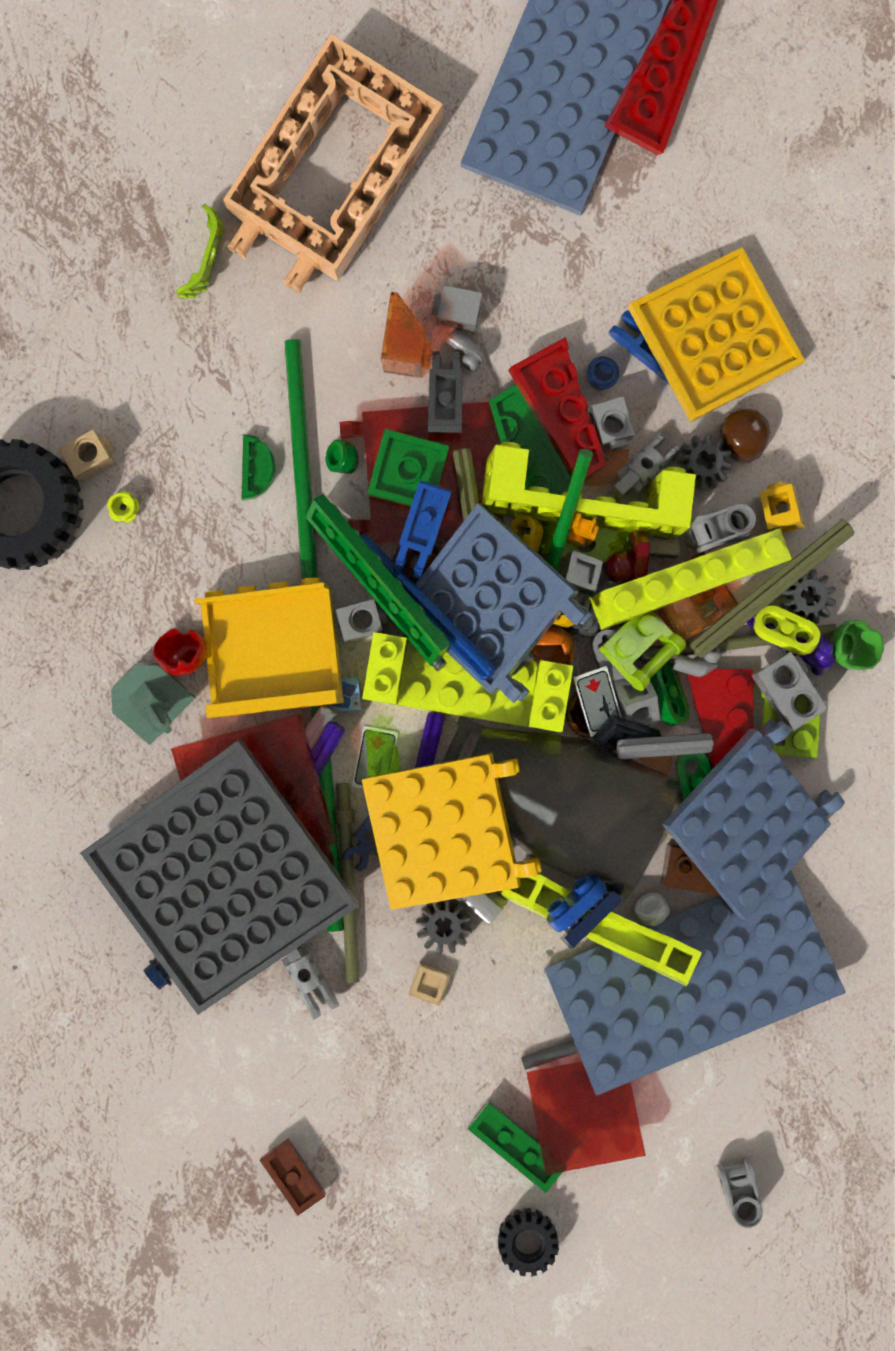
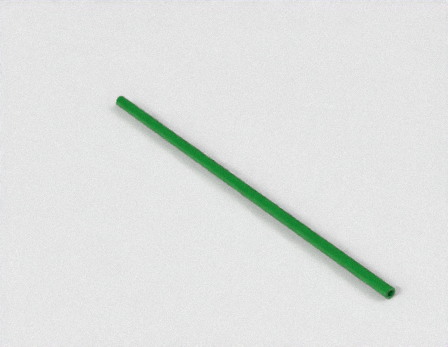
M290 339L284 341L301 578H318L315 530L305 518L312 504L301 340ZM321 706L311 707L312 718ZM330 757L316 782L321 850L340 875ZM343 917L327 927V932L343 931Z

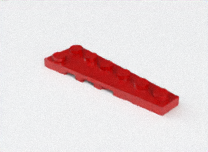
M673 0L608 117L605 128L655 155L664 153L718 0Z

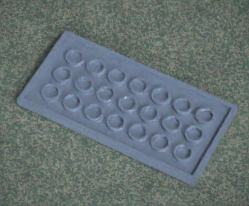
M528 0L464 153L461 167L581 216L615 132L604 127L662 21L670 0Z
M791 870L747 920L739 918L720 896L666 918L659 925L646 927L702 952L687 986L602 945L545 968L596 1096L846 993Z

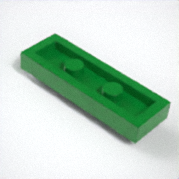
M489 1100L468 1125L470 1132L545 1193L567 1168L565 1162Z

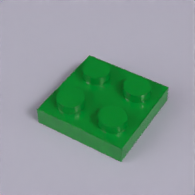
M385 429L367 494L411 506L420 480L439 486L449 446Z

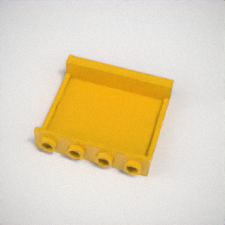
M306 578L300 580L301 585L289 587L288 582H275L268 584L269 589L256 591V586H244L236 588V594L225 595L224 590H213L204 592L205 598L194 599L195 604L201 605L204 640L207 643L206 659L211 704L205 705L207 718H222L344 703L330 584L321 583L320 578Z

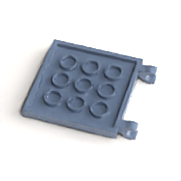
M477 503L421 576V579L415 584L496 667V671L488 680L482 681L450 648L446 652L490 694H497L501 690L513 703L517 700L522 702L530 691L522 683L513 679L511 675L560 614H565L576 626L579 623L585 625L592 616L584 606L573 600L579 591L481 503Z
M773 719L766 722L760 732L757 729L750 728L662 824L734 913L744 920H747L831 825L826 817L837 812L845 803L838 792L831 795L828 790L821 792L815 802L811 799L771 747L784 740L790 733V729L783 721L776 724Z

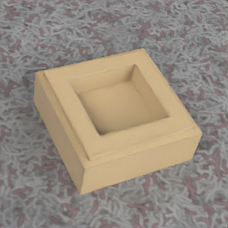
M419 962L408 995L440 1006L451 973Z

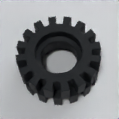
M525 1208V1212L522 1213L518 1209L514 1211V1216L512 1217L508 1215L505 1218L504 1225L501 1224L499 1228L498 1249L503 1263L509 1265V1270L513 1273L518 1270L520 1276H526V1272H531V1277L537 1276V1271L539 1270L542 1273L546 1272L548 1264H554L555 1255H558L559 1241L555 1225H552L551 1219L547 1215L544 1217L542 1212L537 1209L536 1213L531 1212V1208ZM532 1230L540 1236L541 1245L536 1252L524 1254L516 1248V1237L522 1231Z

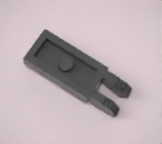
M432 351V369H429L428 432L462 433V369H460V352L453 351L451 356V367L453 369H440V351Z

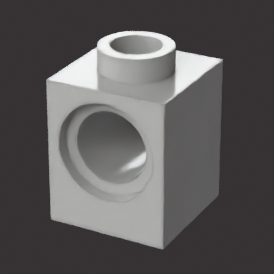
M443 285L442 294H435L432 314L437 315V325L475 333L482 303V293Z
M624 396L592 405L589 413L601 448L609 447L610 451H615L629 446L628 441L632 440L635 432ZM607 419H616L621 424V431L618 433L608 432L604 422Z
M572 550L561 558L557 572L581 593L592 595L597 589L603 561Z
M374 599L335 609L345 643L371 637L373 632L384 633L382 625L388 624L385 611L376 605ZM360 612H368L372 615V624L367 629H358L354 624L355 616Z
M626 679L615 682L617 703L622 718L645 726L660 722L658 696L651 682L644 691H638Z

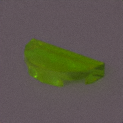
M365 730L368 777L400 771L401 759L398 748L393 741L379 731Z

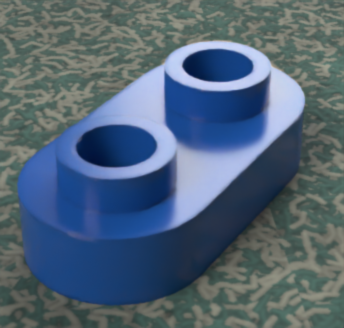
M597 875L581 877L574 884L572 892L564 899L559 898L549 906L547 922L556 932L567 929L603 897L607 886Z

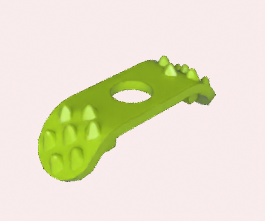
M206 203L201 207L208 216L207 228L210 229V237L199 273H192L188 283L176 290L177 297L181 299H195L198 294L208 290L207 284H209V278L221 238L226 231L222 227V219L216 215L218 212Z
M544 522L542 524L543 537L538 550L540 554L548 555L558 522ZM599 528L595 538V547L592 551L588 553L581 552L577 546L566 542L562 557L574 550L607 562L608 557L614 552L625 551L630 553L631 535L626 531Z

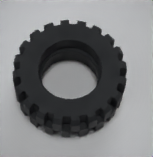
M12 439L10 443L0 440V484L13 476L25 475L33 478L41 486L44 496L42 514L30 530L17 536H9L0 532V567L18 570H30L31 566L42 567L48 564L49 558H59L64 553L62 550L63 546L66 543L71 545L76 538L72 533L75 527H81L83 520L78 517L79 510L84 509L83 499L78 495L81 488L78 481L72 477L69 467L43 447L35 443L28 444L20 439Z

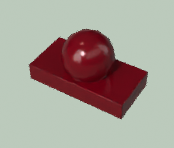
M632 530L630 553L617 551L608 557L605 570L607 576L612 581L623 584L647 575L651 543L644 531Z

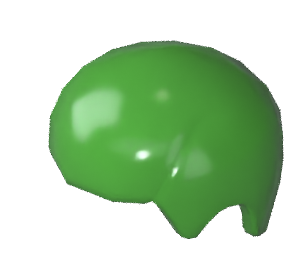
M844 621L833 632L831 644L833 645L834 658L842 667L849 670L873 669L881 661L884 651L882 634L880 631L868 627L866 621Z

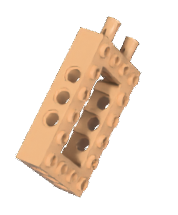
M330 34L223 199L227 211L243 223L227 247L235 254L238 252V256L245 259L246 254L260 234L265 235L297 255V261L282 282L290 289L293 287V290L299 294L314 270L319 269L334 280L339 281L443 120V104ZM344 94L389 122L390 126L386 130V138L375 155L371 153L368 158L369 164L357 182L353 181L351 184V192L339 210L335 209L330 219L332 228L330 232L316 224L314 218L310 215L307 217L303 216L289 207L286 200L281 197L278 200L276 197Z

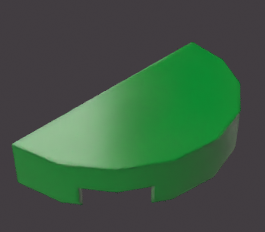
M243 434L241 499L245 501L256 499L268 490L274 481L276 465L274 456L265 443L255 436Z

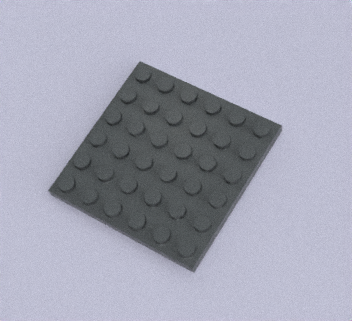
M239 739L80 852L197 1015L357 908L360 904L242 739Z

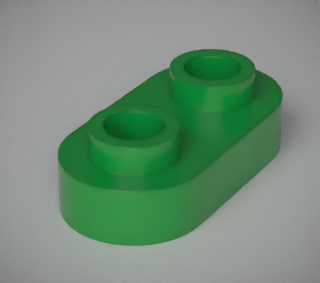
M667 661L650 679V682L658 696L660 719L666 725L674 727L688 721L690 709L678 673L672 670L673 664Z
M703 753L680 755L676 761L675 770L684 800L712 771L710 762ZM691 760L697 764V770L694 773H689L686 769L687 763Z

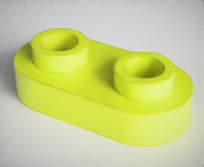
M773 605L766 606L756 614L754 630L760 638L797 655H807L816 649L820 640V631L813 622ZM771 623L775 625L776 628L768 629L765 626V624ZM803 637L806 643H799L796 638Z

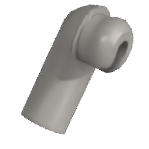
M455 328L445 342L464 356L462 359L463 366L470 371H474L478 368V365L483 364L484 353L472 340Z
M716 647L703 658L697 656L694 659L683 655H676L672 670L703 677L719 666L722 655L721 651Z

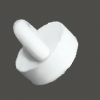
M657 892L644 894L635 903V914L644 926L659 925L670 915V908L666 899Z

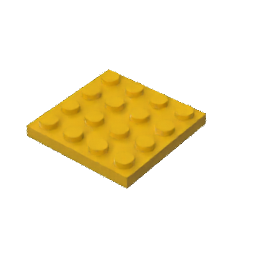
M743 247L628 305L632 317L690 422L806 362Z

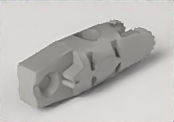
M662 430L616 473L621 479L613 486L609 493L617 501L623 498L631 489L638 494L654 476L661 472L681 452L682 449L678 445L671 447L664 457L655 450L656 447H659L665 441L667 436Z
M307 945L303 948L299 946L287 954V957L281 959L313 1020L321 1016L320 1008L310 991L317 987L321 990L327 1005L331 1009L339 1006L336 997ZM302 969L309 970L311 974L309 980L302 977Z

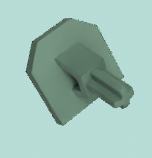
M158 663L134 664L111 688L112 713L150 745L159 735L164 732L167 734L171 732L172 728L170 725L172 721L192 702L195 695L175 677L165 672Z

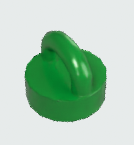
M334 440L326 451L325 460L331 472L352 474L358 467L359 458L353 444L344 440Z

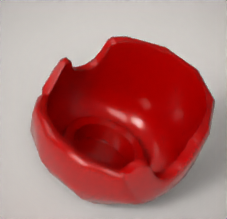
M173 628L159 637L153 646V657L168 674L173 676L189 675L198 670L207 657V643L193 629H190L189 633H182L178 629Z

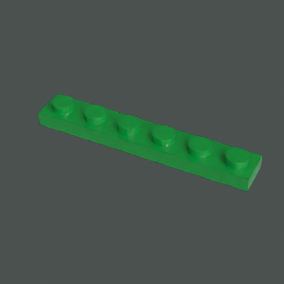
M324 494L313 499L305 518L429 665L432 666L439 662L451 645L444 632L433 624L425 614L422 606L415 602L405 591L400 580L388 571L383 565L381 558L372 552L362 540L360 533L355 528H352L344 519L338 507L331 503Z

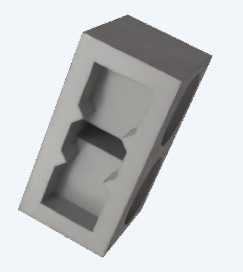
M792 652L780 656L751 675L780 721H783L790 731L796 730L828 709L824 703L827 698L823 690L816 683L812 685L805 674L808 672L805 662L799 655L794 657ZM779 667L786 668L790 673V681L786 685H782L776 680L775 674ZM798 695L804 696L808 701V709L803 714L799 713L794 707V700Z

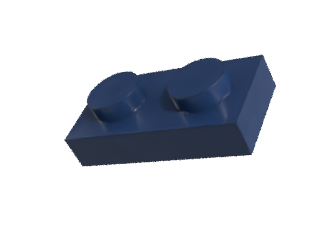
M608 891L581 918L565 929L566 933L560 939L569 948H574L623 900L614 891Z

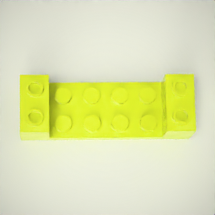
M501 442L500 445H495L486 460L481 504H484L490 511L498 515L511 517L528 515L539 521L558 522L567 492H563L562 495L550 494L549 489L544 487H529V490H524L529 450L521 449V445L514 442ZM667 467L666 470H662L647 484L645 503L632 501L628 505L615 503L616 499L600 496L596 497L595 500L582 498L583 495L581 494L575 515L576 513H581V517L584 519H596V526L599 528L626 531L632 534V530L644 531L648 537L674 540L690 528L696 475L686 473L684 468Z
M373 632L362 699L558 733L563 732L573 672L572 665L542 660L539 662L531 661L512 677L522 683L530 692L522 702L517 700L513 703L501 690L497 694H490L447 652L443 656V659L447 662L446 666L440 671H436L407 638Z

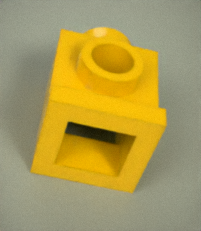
M773 483L767 486V490L759 492L769 532L780 528L782 534L805 528L796 489L792 483ZM780 505H789L788 511L778 513Z

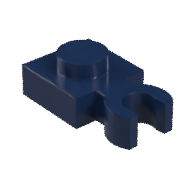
M369 815L352 835L359 841L358 844L348 847L342 854V858L346 861L352 854H359L360 862L355 867L359 872L367 867L369 862L368 855L371 852L379 857Z

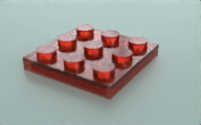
M582 1062L526 1072L545 1175L646 1156L631 1082L596 1096Z

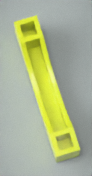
M779 528L601 591L591 597L590 601L601 630L696 594L775 568L792 560Z
M539 874L533 877L520 878L521 886L519 888L503 890L501 894L504 899L547 919L549 906L559 898L564 899L571 891ZM610 912L585 937L684 986L688 985L702 952L682 942L639 925L613 912Z

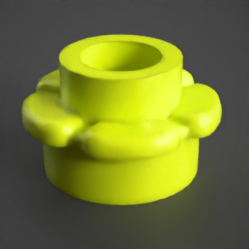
M119 491L109 498L107 508L112 520L129 523L136 518V512L139 511L140 504L138 499L132 497L130 492ZM125 504L126 509L121 510V505Z

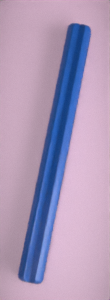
M361 535L362 540L372 552L381 558L383 565L388 571L400 580L411 598L422 606L425 614L433 624L444 632L451 644L449 648L480 680H488L495 673L496 667L402 570L400 573L393 571L395 563L369 536Z

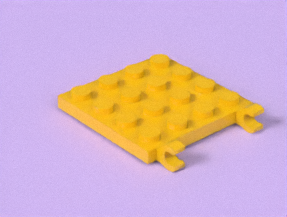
M488 753L362 779L391 910L515 889L521 886L520 878L539 875L538 872L542 871L539 858L516 862L498 777H508L520 772L517 758L494 763L493 754Z

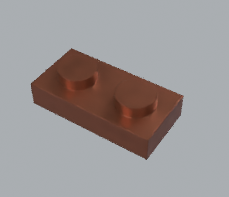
M289 1138L260 1158L261 1164L297 1216L326 1196V1192Z

